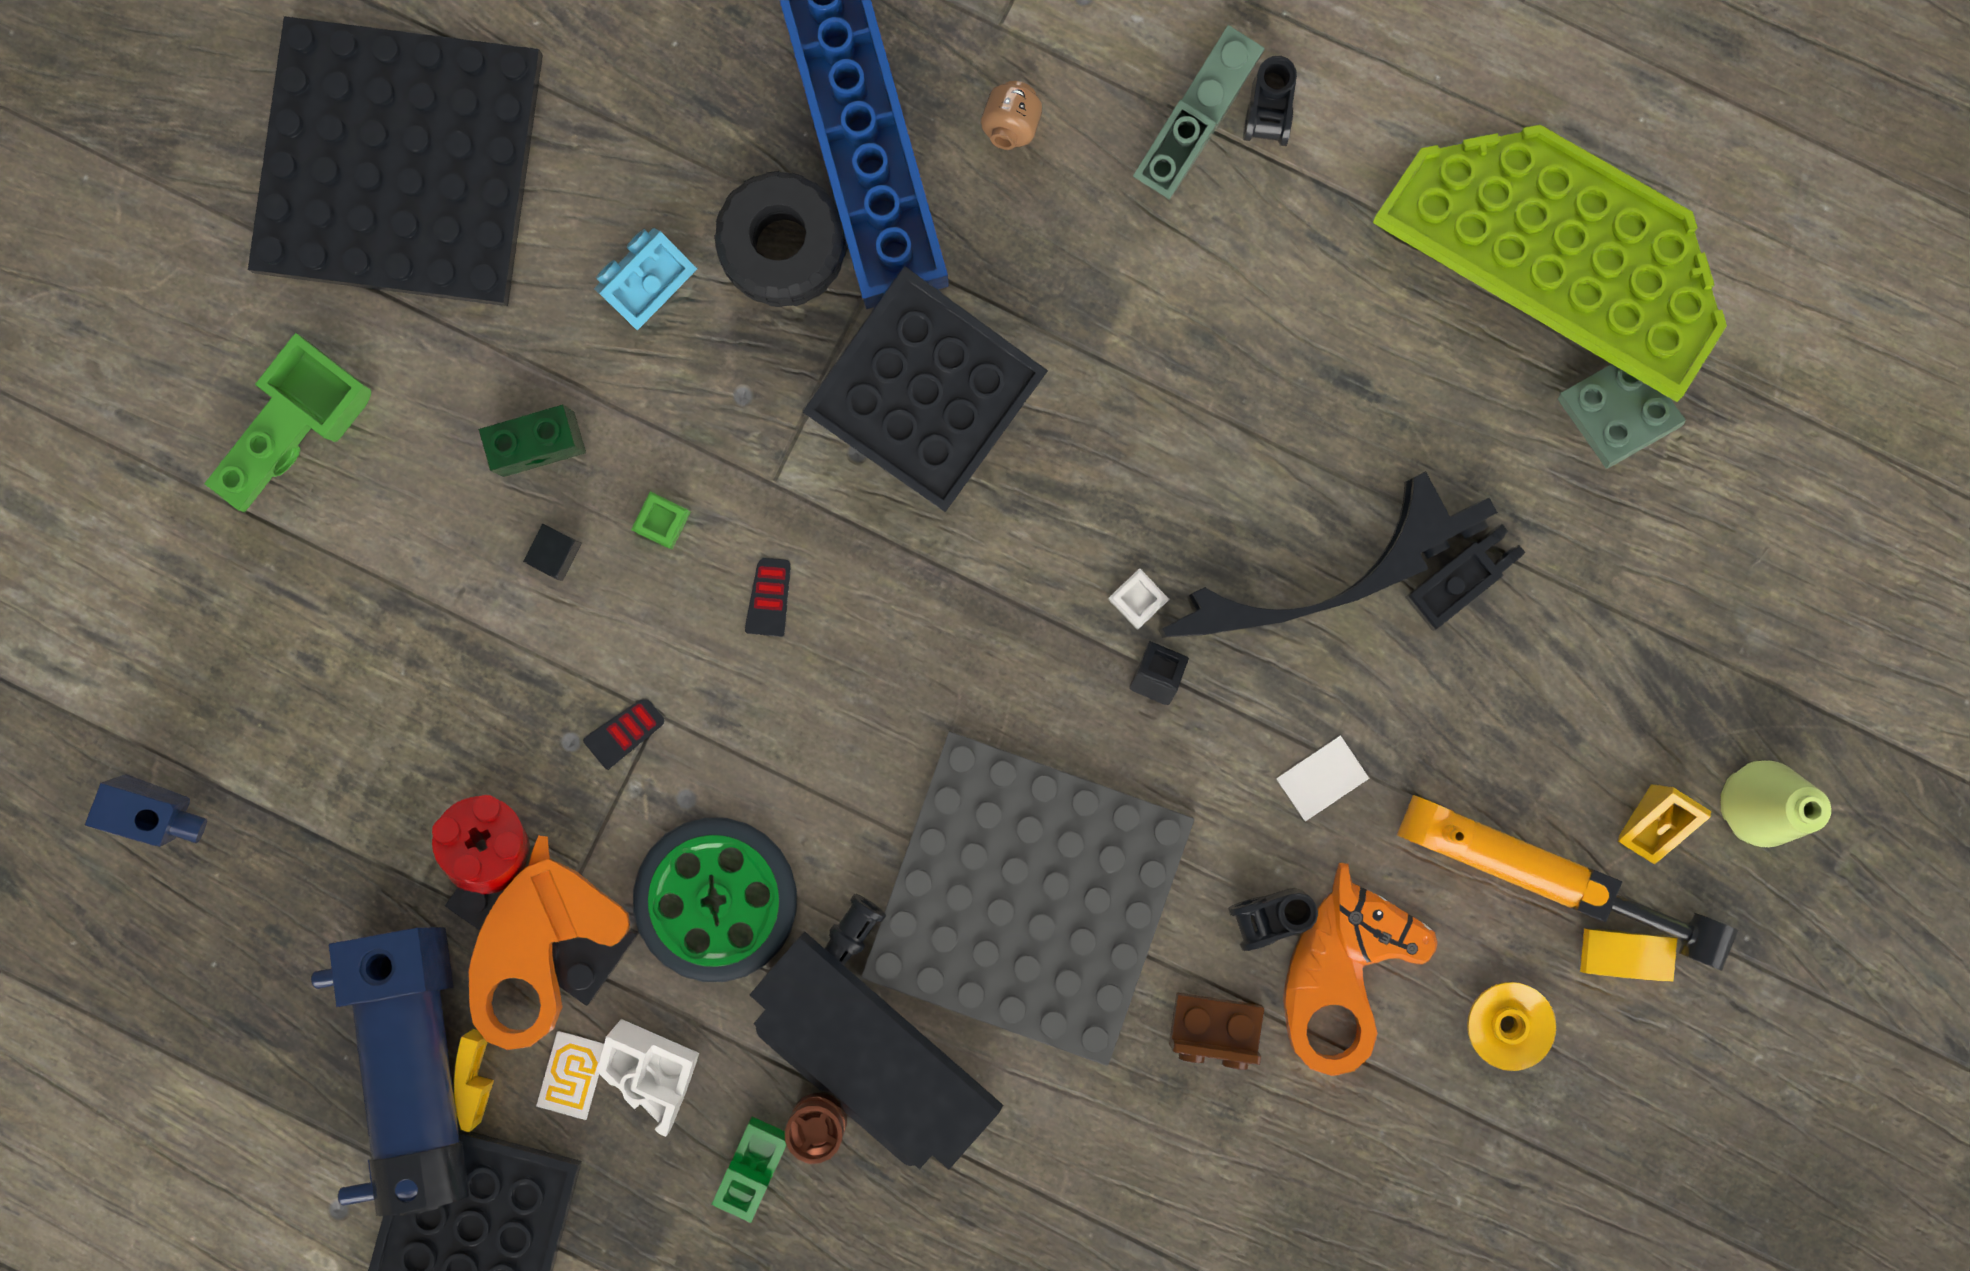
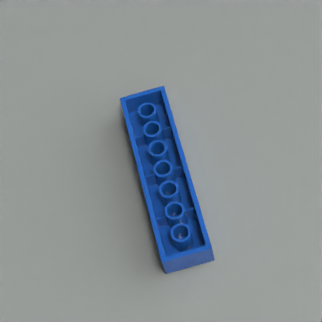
M780 0L865 308L870 309L876 306L904 265L938 290L949 287L947 270L871 0Z

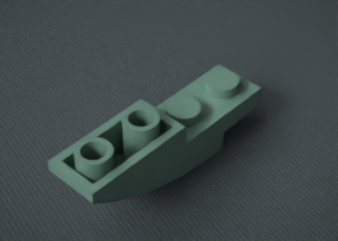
M1228 25L1186 94L1176 105L1133 177L1170 200L1238 96L1241 87L1260 59L1265 48Z

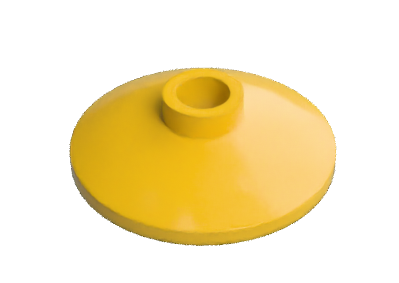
M1504 982L1491 986L1477 997L1468 1015L1467 1030L1474 1050L1484 1061L1498 1069L1519 1071L1536 1065L1548 1054L1556 1036V1019L1551 1005L1537 990L1522 983ZM1506 1016H1512L1514 1020L1513 1027L1508 1031H1503L1500 1025L1502 1019Z

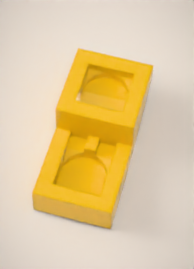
M1584 928L1580 972L1631 979L1674 981L1677 938L1666 935Z
M472 1029L461 1037L454 1074V1098L457 1118L461 1130L466 1132L472 1131L482 1122L494 1080L478 1076L487 1041L476 1029Z

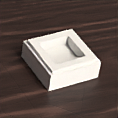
M1140 568L1108 598L1137 630L1170 600Z

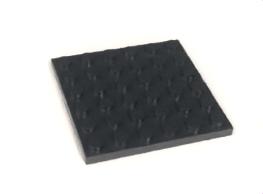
M284 16L248 270L254 274L508 306L543 58L541 51L536 48Z

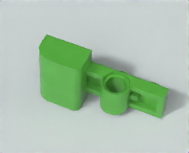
M297 333L292 336L255 383L257 387L272 398L204 483L238 511L246 512L272 477L282 475L294 464L300 453L298 444L310 429H313L323 438L333 442L338 441L362 412L371 397V390Z

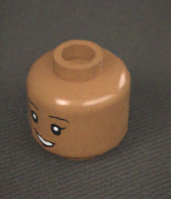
M1020 81L1006 82L994 87L989 94L981 117V127L991 142L998 148L1011 150L1014 147L1025 146L1035 136L1042 115V103L1034 89L1028 84Z

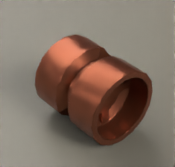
M812 1093L803 1097L795 1105L785 1128V1142L790 1153L798 1160L808 1164L822 1163L831 1159L839 1150L847 1126V1114L842 1110L840 1102L832 1095Z

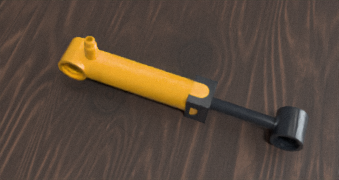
M1415 795L1412 796L1397 836L1598 920L1606 922L1610 912L1613 911L1681 940L1682 945L1679 954L1720 971L1724 968L1739 931L1698 913H1694L1691 922L1687 924L1618 895L1623 881L1577 864Z

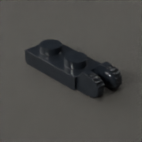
M1503 524L1491 530L1478 542L1471 543L1405 596L1431 630L1441 627L1503 577L1502 572L1526 553L1518 545L1504 552L1502 557L1495 563L1488 557L1485 551L1492 545L1500 542L1508 532Z

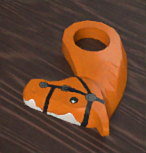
M1339 863L1335 874L1333 890L1317 908L1318 917L1316 923L1309 930L1302 932L1296 943L1288 968L1283 996L1287 1033L1293 1051L1311 1070L1331 1076L1355 1071L1371 1056L1378 1033L1364 986L1362 968L1365 965L1398 958L1409 963L1423 965L1431 959L1438 943L1435 932L1426 924L1404 912L1383 897L1353 884L1348 863ZM1340 1005L1349 1009L1354 1015L1357 1024L1356 1037L1352 1045L1343 1053L1333 1056L1320 1054L1309 1045L1306 1035L1307 1024L1311 1016L1321 1007Z

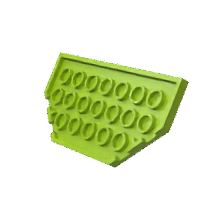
M1542 125L1525 127L1519 133L1498 136V133L1465 139L1462 144L1439 148L1438 145L1421 148L1373 221V224L1676 402L1684 396L1727 327L1723 310H1718L1712 288L1715 284L1705 252L1701 253L1695 234L1698 227L1693 212Z

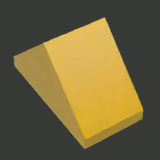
M1651 784L1620 833L1618 842L1655 865L1711 817V811L1674 787Z

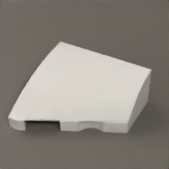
M621 1019L606 1036L597 1072L610 1085L620 1089L624 1099L634 1109L641 1105L659 1123L655 1130L660 1135L666 1137L673 1126L686 1094L699 1053Z

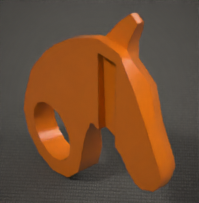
M538 835L528 867L523 869L501 893L487 915L479 932L468 972L469 1003L473 1025L487 1042L506 1050L531 1047L552 1031L562 1010V1001L553 962V942L581 937L588 938L598 944L613 946L622 940L630 927L629 914L621 905L596 888L577 871L550 858L547 836ZM505 979H523L533 985L539 994L541 1004L539 1017L533 1026L528 1029H510L500 1023L494 1014L492 1006L493 994L499 983Z

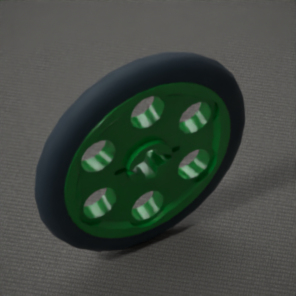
M702 818L684 823L666 833L647 853L638 869L633 888V912L638 932L649 951L664 966L683 977L702 982H727L739 979L765 966L781 950L791 933L797 911L796 884L792 869L781 849L766 834L747 823L729 818ZM733 847L741 851L744 862L740 870L730 872L722 867L720 855L725 848ZM684 853L694 854L700 861V871L694 877H685L677 869L678 858ZM711 875H713V879H714V883H713V884H712V882H711ZM761 882L769 888L770 899L766 905L754 906L747 900L746 890L751 883ZM713 885L718 895H725L726 902L719 906V912L717 913L719 925L716 922V911L713 910V906L704 903V898L711 894V887ZM674 893L682 899L684 907L680 916L675 918L668 917L661 911L660 901L665 894ZM743 922L751 927L753 939L749 945L740 947L731 941L729 931L733 924ZM700 928L708 933L710 944L707 950L695 952L689 948L686 937L691 929Z

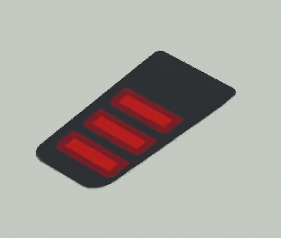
M762 558L758 562L745 623V632L747 634L784 636L791 564L788 560Z
M642 699L583 739V742L602 766L609 770L664 724V717L650 700Z

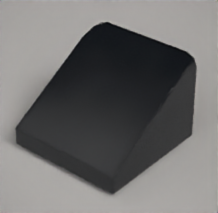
M542 523L523 562L556 580L563 581L582 543Z
M1149 641L1130 685V690L1161 704L1169 705L1178 691L1189 657Z

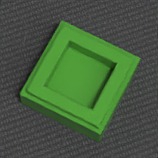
M650 491L631 530L672 550L691 511Z

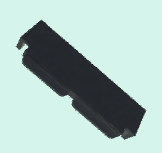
M805 931L749 994L765 1009L753 1023L756 1026L757 1035L820 1091L831 1092L841 1100L842 1110L905 1165H915L920 1170L929 1158L934 1156L949 1170L994 1120L1004 1106Z

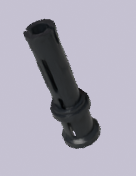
M854 894L850 899L852 905L841 922L833 924L829 930L830 940L825 947L843 965L846 964L852 954L857 955L858 952H862L865 947L863 941L877 921L882 922L886 917L877 905L858 894Z

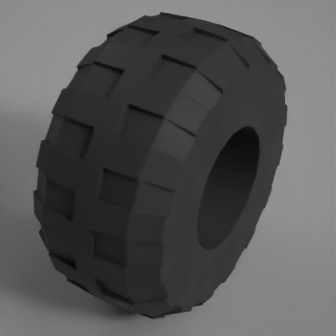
M767 172L766 174L753 176L745 180L743 184L728 195L716 219L715 248L726 276L747 297L773 307L798 306L807 303V301L815 297H819L827 290L833 280H836L841 271V265L846 253V237L835 202L816 182L814 183L803 175L793 172ZM789 220L805 228L806 236L803 246L798 253L789 259L779 261L766 259L757 252L758 237L769 224L775 221Z

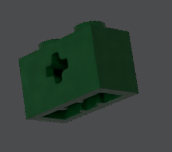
M563 404L478 429L490 471L502 477L586 453L575 412Z

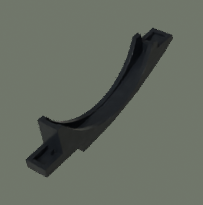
M1425 471L1404 482L1403 503L1399 520L1381 556L1363 577L1338 595L1308 607L1266 609L1237 603L1203 587L1189 595L1196 611L1158 631L1162 638L1203 636L1278 624L1360 600L1427 570L1428 567L1420 553L1423 552L1426 559L1448 549L1450 545L1447 539L1460 532L1466 539L1486 529L1489 526L1485 519L1498 512L1489 497L1450 516Z

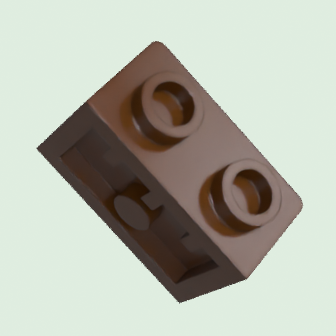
M1176 992L1169 1045L1173 1052L1179 1053V1059L1187 1062L1204 1063L1205 1057L1222 1059L1223 1066L1239 1070H1247L1248 1064L1260 1065L1261 1054L1258 1050L1264 1007L1258 1004Z

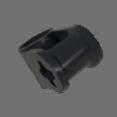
M1281 55L1271 56L1260 65L1252 83L1251 97L1244 123L1243 141H1251L1254 137L1278 141L1279 146H1287L1293 121L1292 106L1297 79V70L1293 62ZM1268 73L1278 74L1284 81V87L1281 89L1270 88L1264 80V75Z
M1288 888L1267 896L1251 898L1228 908L1230 915L1236 917L1243 941L1240 943L1242 951L1259 949L1273 944L1280 939L1305 932L1312 928L1318 917V910L1314 900L1303 890L1297 888ZM1295 899L1304 900L1306 903L1304 916L1299 920H1288L1284 913L1286 905ZM1251 915H1253V918H1254V921H1255V924H1256V927H1257V931H1256V932H1255V930H1254V927H1253V924H1252V921H1251V918H1250Z

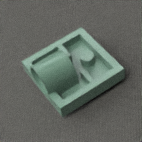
M1613 364L1561 392L1558 397V401L1606 469L1677 430L1686 421L1669 397Z

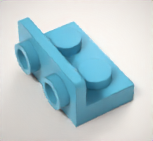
M655 228L649 233L645 229L640 231L626 247L630 252L619 263L615 260L608 263L596 277L600 283L594 289L636 330L697 270L682 252L661 231Z

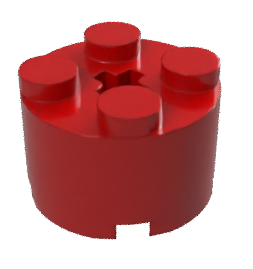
M491 795L469 797L456 802L441 815L432 827L434 857L448 878L459 888L480 894L497 893L506 889L514 878L525 869L524 866L530 850L528 835L512 808ZM484 839L488 848L480 852L477 849L476 843Z

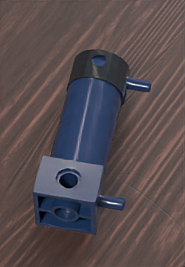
M446 927L413 928L330 943L331 968L313 972L311 982L316 989L334 986L336 1007L351 1005L353 1007L371 1159L368 1160L371 1182L341 1187L338 1191L339 1203L345 1206L374 1200L376 1216H387L395 1214L410 1215L445 1207L448 1203L467 1198L469 1196L463 1144L459 1139L440 990L454 988Z

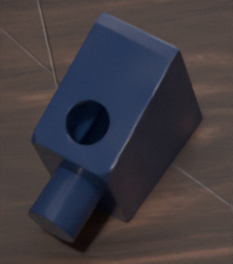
M125 774L100 783L85 826L161 847L175 840L176 837L197 844L204 833L207 819L186 812L190 803V798Z

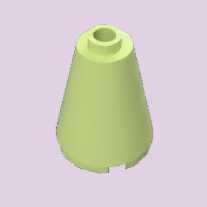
M1753 761L1746 764V766L1734 772L1726 780L1721 792V813L1724 820L1728 822L1734 831L1733 833L1740 840L1754 846L1775 847L1822 829L1828 823L1831 816L1830 801L1821 790L1790 767L1775 761Z

